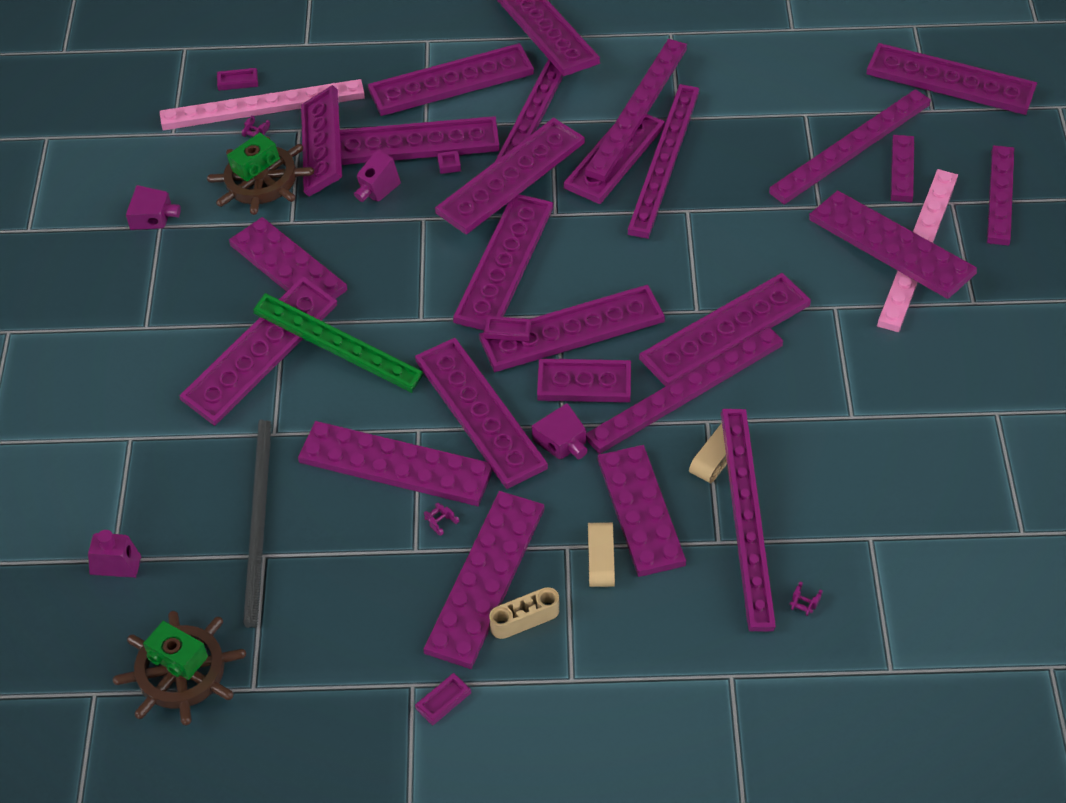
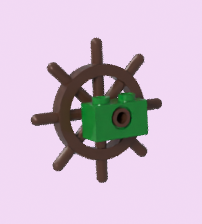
M259 132L235 150L228 149L226 155L229 163L224 173L207 176V181L210 183L225 182L228 190L225 195L216 201L217 206L222 207L235 199L245 204H251L250 213L256 215L259 210V204L274 201L282 196L288 201L293 202L295 195L289 190L293 186L296 177L314 174L312 167H295L293 157L303 151V145L297 144L286 151L276 147V144L268 136H264ZM281 165H284L286 167V169L277 168H279ZM272 178H280V179L276 182V181H275L274 179H272ZM235 181H243L239 185L235 184Z
M171 611L168 614L169 623L162 621L146 641L133 634L127 637V642L139 649L134 671L115 675L113 683L115 685H122L137 681L141 692L146 697L144 702L135 711L137 719L144 718L156 704L164 708L179 709L181 723L187 726L191 723L190 706L198 704L212 693L226 700L233 698V692L219 684L224 673V663L245 658L246 651L244 649H237L222 653L217 640L213 637L223 624L221 617H215L203 630L195 626L180 625L178 613ZM150 662L155 665L161 664V666L148 668ZM211 666L206 676L197 671L199 668ZM166 675L156 687L148 681L150 678ZM191 679L198 684L188 689L187 680ZM176 681L177 692H166L172 683Z

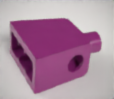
M377 149L357 174L360 188L354 193V196L360 202H364L368 197L378 202L400 185L401 181L394 159Z
M136 185L126 213L130 230L164 228L168 217L180 216L181 207L177 204H171L169 193L166 191Z
M567 403L532 425V440L556 458L563 459L572 453L577 459H581L587 454L588 449L584 446L586 443V429Z
M102 530L99 533L93 534L88 551L90 575L136 578L141 555L129 536L112 534L110 530Z

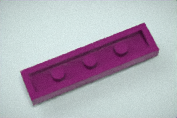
M893 135L891 201L912 202L914 136Z

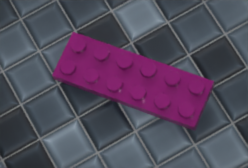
M333 85L301 104L303 168L312 167L314 169L313 175L303 176L304 193L309 197L342 178L338 89Z
M647 114L604 182L585 176V169L611 130L610 128L566 179L564 189L601 204L664 129L665 121Z
M263 217L229 239L230 246L286 292L302 276L334 299L348 290L346 283Z
M644 445L598 455V463L638 577L686 566L684 553Z

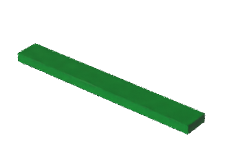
M267 293L263 295L253 309L255 315L411 393L423 376V371Z

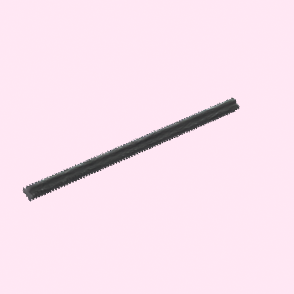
M262 419L259 420L255 483L253 488V508L245 593L246 601L243 624L247 628H256L258 624L256 622H258L257 614L259 611L258 598L260 597L259 587L261 584L259 582H261L260 574L262 571L261 556L263 555L264 515H266V488L268 485L269 447L272 430L271 421H264Z

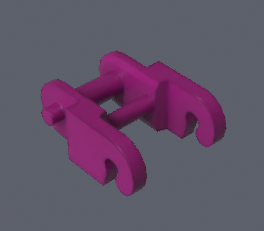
M251 115L244 123L245 127L242 130V136L250 135L254 137L259 132L265 135L270 127V121L266 120V123L255 127L253 126L255 116Z
M437 502L435 509L429 513L427 511L424 512V519L428 520L430 527L441 536L444 534L442 528L439 529L437 522L445 517L457 524L459 523V518L457 516L454 517V512L447 506L444 508L442 504ZM440 512L442 515L435 519L433 516Z
M800 581L790 602V605H792L791 610L798 608L805 611L806 616H808L810 613H813L814 610L812 609H816L823 590L820 589L812 600L801 596L800 591L803 582ZM799 599L810 603L809 606L798 603Z

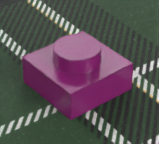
M458 151L437 153L440 174L461 171Z

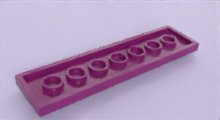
M497 0L563 76L571 75L600 64V57L548 0Z
M518 43L368 84V90L380 116L530 76L534 74V68L521 44Z
M878 43L866 75L1024 115L1028 112L1037 86V82L882 43Z
M496 116L340 130L341 165L366 163L377 149L394 160L437 157V153L458 151L459 155L500 151Z
M552 118L436 206V214L467 235L585 143V137L559 120Z
M838 190L809 214L810 221L947 299L977 274V267Z
M520 194L508 202L453 316L454 323L484 330L486 316L504 317L553 211V202Z
M780 273L641 352L639 359L666 387L764 329L772 328L809 307L811 299L789 278Z
M304 276L279 299L321 321L337 306L336 299ZM260 317L179 395L180 400L216 426L303 338Z
M644 285L531 318L532 325L529 341L484 339V332L479 334V338L494 372H498L665 322V316L650 287Z
M456 338L415 356L418 366L484 459L491 464L492 470L506 489L548 469V463Z
M318 421L314 422L298 456L299 463L478 507L493 472L489 462Z
M502 491L498 492L427 640L424 654L472 669L490 630V612L493 608L502 604L544 512V504Z

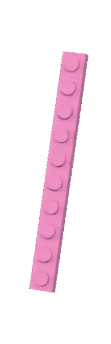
M358 79L161 110L160 118L162 130H170L251 117V115L258 116L301 109V104L331 85L338 89V103L365 99L362 81Z
M937 169L913 230L914 233L932 243L954 190L958 174ZM897 271L879 317L878 327L895 332L900 331L917 287V281Z

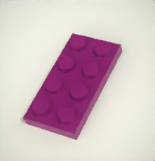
M539 359L537 401L630 402L631 360Z

